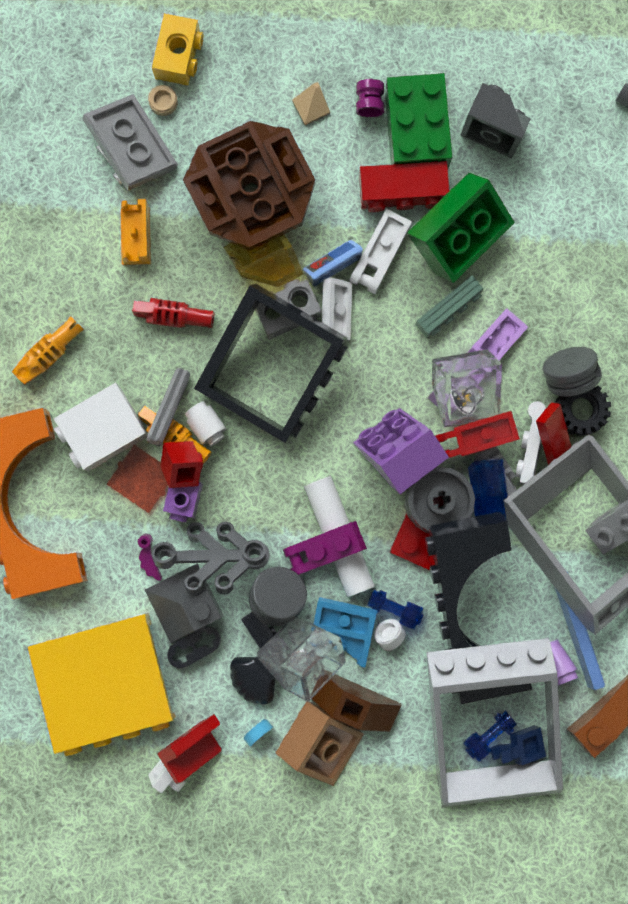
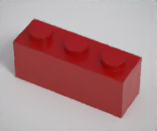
M447 161L361 166L359 170L361 209H368L369 212H381L385 210V207H397V210L404 211L413 209L416 205H425L426 208L432 209L449 192Z

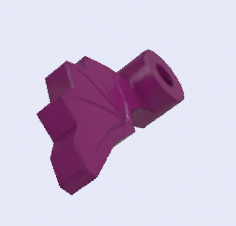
M145 533L138 539V545L143 548L139 556L141 561L140 567L146 571L147 576H153L156 580L160 581L162 579L161 573L152 558L151 546L153 538L150 534Z

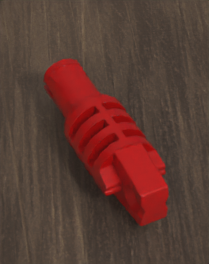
M150 298V302L134 301L132 313L135 317L146 318V322L149 324L183 328L187 325L213 328L214 311L190 308L186 302Z

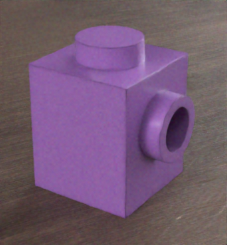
M202 483L194 487L168 488L163 511L170 513L169 519L187 522L188 517L195 519L203 487Z

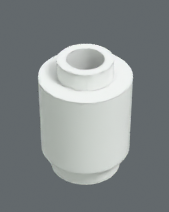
M202 401L185 413L188 418L187 424L202 445L208 443L210 446H213L225 437L223 432L226 430V427L211 405L207 406Z

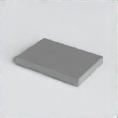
M134 94L83 115V121L127 191L177 169V162Z

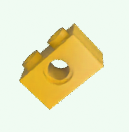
M164 13L152 63L155 79L188 86L190 76L195 77L198 64L197 59H194L196 49L201 50L204 38L203 32H200L198 20ZM176 48H185L183 53H173Z

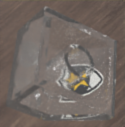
M488 349L432 359V387L444 427L471 423L500 414L502 363Z

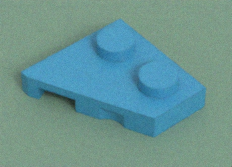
M319 597L313 629L323 637L329 638L339 650H345L357 660L358 665L366 667L378 610Z

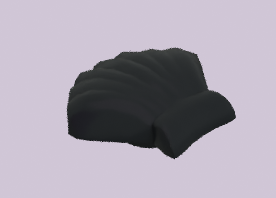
M263 651L256 657H235L230 664V676L232 685L237 689L238 694L243 696L246 701L255 704L265 705L271 703L274 699L275 678L282 672L270 662Z

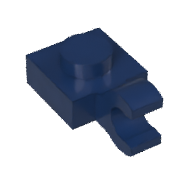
M535 725L509 734L511 743L499 744L490 748L492 760L501 758V763L503 764L514 760L516 764L523 766L546 757L541 727Z

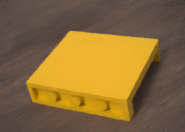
M149 613L28 647L54 754L64 751V755L69 756L83 751L82 746L93 743L94 748H98L112 743L111 738L122 735L123 740L141 735L140 730L151 727L152 731H158L170 727L169 722L173 721L176 715L175 712L172 713L149 626L151 625Z

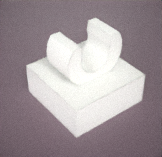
M161 760L148 774L152 787L160 793H163L168 785L179 792L186 783L184 780L176 784Z

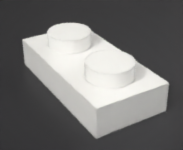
M332 277L323 279L322 323L348 337L347 340H350L352 283Z

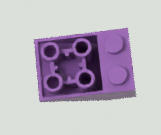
M400 408L386 413L380 423L362 431L359 438L353 442L387 483L399 494L403 493L449 458L431 429Z

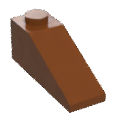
M628 675L567 728V731L585 752L594 758L616 740L628 726Z

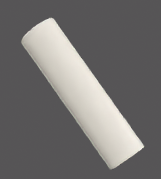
M331 476L304 486L322 533L350 523ZM361 551L334 561L347 597L375 586Z

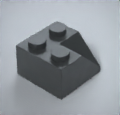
M482 83L460 135L512 159L531 118L514 107L510 95L504 93L502 88L497 85Z

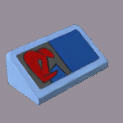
M349 240L304 267L303 271L312 286H317L323 282V279L332 277L360 260L363 249L359 244Z

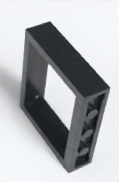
M252 284L248 287L194 389L286 443L291 436L296 438L305 423L300 420L305 412L311 413L319 398L315 394L320 386L325 388L333 375V372L329 370L334 361L340 363L348 347L344 344L348 337L260 285ZM259 302L331 343L284 427L214 386Z

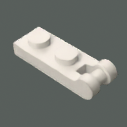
M386 209L349 282L355 285L360 283L368 287L367 291L376 294L412 221ZM367 266L377 270L374 277L364 273Z
M539 401L531 403L528 408L532 422L530 432L524 431L521 448L526 449L524 460L519 459L516 469V477H520L521 485L527 483L536 474L542 443L536 420L546 409L545 405Z

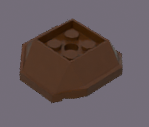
M249 121L199 145L183 178L184 184L209 234L249 251L302 226L315 187V178L290 129L279 126L274 127L254 121ZM250 183L258 186L253 192L243 190Z

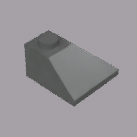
M198 563L145 589L170 643L224 616L207 581L203 583V590L198 595H190L186 592L185 578L195 574L200 569ZM192 582L189 584L190 587H196L199 585L198 582Z

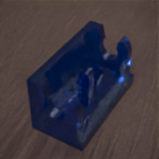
M503 458L474 461L468 467L470 484L475 496V516L500 511L505 519H507L504 500L508 497Z

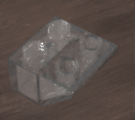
M300 617L284 625L256 653L257 658L286 691L307 702L346 663L341 637Z

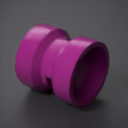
M377 79L358 81L356 83V94L359 96V101L356 102V114L361 117H378L383 115L384 102L381 100V96L384 95L383 81Z

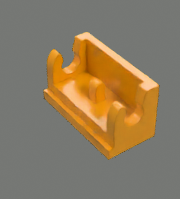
M138 199L136 205H130L125 200L121 202L122 265L151 264L150 207L146 199Z

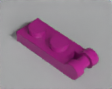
M353 521L284 548L283 552L285 557L290 559L293 567L290 569L300 575L367 548L357 522ZM304 550L309 560L306 563H303L299 553Z

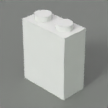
M116 382L54 418L58 425L54 430L62 443L67 442L72 450L69 453L72 462L77 468L82 467L83 470L88 472L147 438L148 435L121 387Z

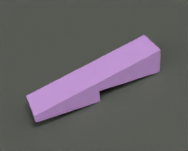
M506 308L434 389L428 399L450 417L457 409L453 404L450 390H458L461 386L464 388L474 386L475 388L524 333L528 326Z

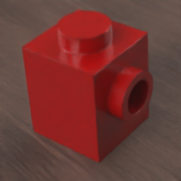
M193 441L163 443L160 467L169 488L199 486L200 473L203 468V457L200 452H197Z

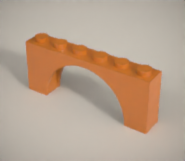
M44 408L0 418V564L4 565L6 577L3 579L5 591L7 594H11L12 599L88 581L82 553L56 554L36 547L18 531L9 512L8 489L18 464L36 447L55 440L50 413Z

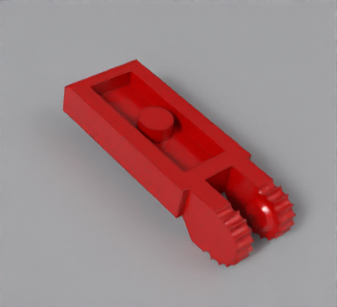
M512 411L453 428L454 430L435 436L439 443L456 437L459 448L445 450L449 458L457 455H469L520 439Z

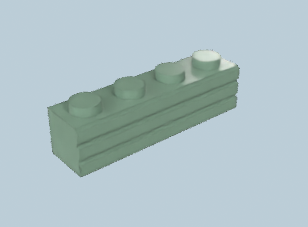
M473 275L470 276L418 319L415 325L426 338L430 335L434 337L441 331L440 326L444 323L447 326L455 319L453 316L457 312L461 314L468 308L467 304L473 301L475 303L482 297L480 293L483 291V287Z

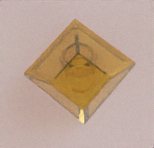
M285 235L251 251L232 243L224 246L225 252L242 278L279 287L303 275L294 249Z

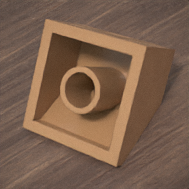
M306 701L288 733L283 738L276 754L297 772L334 786L364 733L330 717L320 706Z

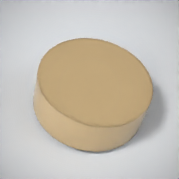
M159 85L149 93V105L155 114L167 116L176 110L178 100L175 91L171 87Z

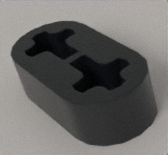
M204 626L170 646L167 653L168 661L176 668H185L219 647L221 643L220 632L212 626ZM206 631L208 635L212 633L215 635V639L212 641L213 647L209 648L205 644L197 648L195 643L203 638L202 632ZM180 646L183 650L191 646L194 651L187 654V661L183 662L181 659L175 660L173 656L177 653L176 647Z

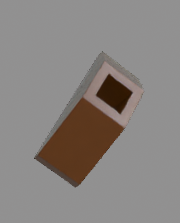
M319 667L308 693V696L330 717L364 731L390 732L402 706L401 703L321 667Z

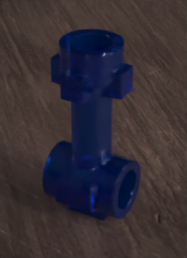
M382 590L372 591L367 603L368 607L378 610L377 613L383 609L401 617L399 623L415 630L417 625H420L424 616L422 614L423 607L407 601L406 606L387 599V592Z
M506 710L502 714L499 712L494 716L497 722L481 736L474 732L463 742L466 746L465 750L472 759L476 758L480 762L491 753L489 744L504 731L508 735L514 731L513 728L517 723Z

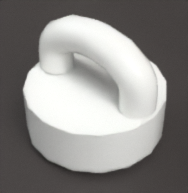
M395 619L383 621L374 632L376 642L385 651L396 649L401 645L406 636L404 628Z

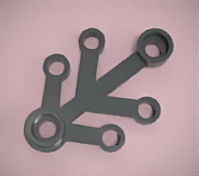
M193 522L187 527L188 539L194 543L200 542L208 550L176 551L171 543L161 542L153 547L152 558L154 564L161 569H169L175 563H206L195 574L185 578V589L190 595L201 593L203 583L227 562H237L226 574H219L215 578L217 592L225 595L233 590V583L248 569L264 567L269 561L270 553L268 547L261 541H247L234 530V526L230 522H221L216 528L217 537L220 541H230L237 548L227 550L208 534L201 523ZM194 530L201 531L197 535L191 534ZM222 530H230L228 534L221 533ZM253 554L260 556L258 558H250ZM164 556L170 557L167 560H160ZM223 581L229 582V585L225 587H222L219 584ZM192 582L199 583V585L196 587L189 586V584Z

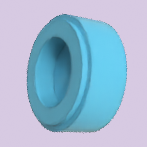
M263 719L244 736V740L251 747L267 734L273 726L267 719Z

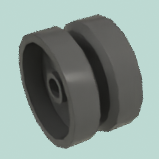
M436 467L407 489L404 505L407 516L414 526L425 533H429L428 526L470 518L474 512L475 496L472 485L463 474L452 468ZM438 496L443 499V505L439 508L438 504L434 505L433 498Z

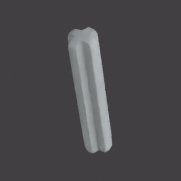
M182 368L175 370L147 435V441L150 444L162 445L190 379V372Z

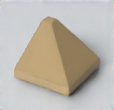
M318 82L312 84L292 99L304 125H308L330 114Z

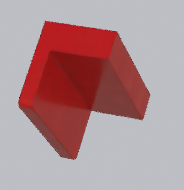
M215 714L197 723L157 753L176 784L183 782L221 752L220 745L211 733L212 730L220 725Z

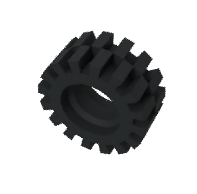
M596 386L580 395L557 397L555 402L561 404L568 434L587 436L599 431L601 427L606 425L608 422L606 419L611 415V412L608 411V408L611 407V402L606 401V398L609 396L606 392L602 393L600 391L602 389L600 386ZM583 398L591 403L593 412L588 420H579L573 415L571 408L576 399Z

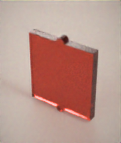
M133 445L124 460L118 462V468L107 485L150 513L159 498L166 495L165 490L168 484L160 467L161 462L136 445Z

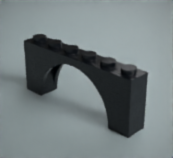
M500 511L428 526L430 537L425 538V545L428 556L433 555L434 565L430 566V574L433 584H438L439 594H434L438 613H443L444 621L439 622L442 639H447L448 649L444 650L481 646L468 638L459 628L457 604L465 582L481 564L496 555L512 550L508 522ZM532 683L454 692L452 694L458 695L462 705L532 690Z

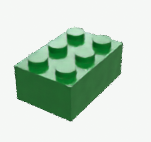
M445 73L387 77L385 102L391 165L447 161V168H449L452 160Z
M468 173L407 234L436 275L454 283L515 222L490 180Z

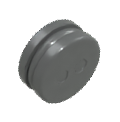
M570 347L560 350L547 358L543 364V373L549 391L557 396L570 397L588 392L597 386L602 378V372L597 362L599 360L596 352L588 347Z
M271 567L262 571L256 577L249 592V605L252 613L258 620L270 626H284L293 622L302 611L307 600L305 583L296 572L285 567Z

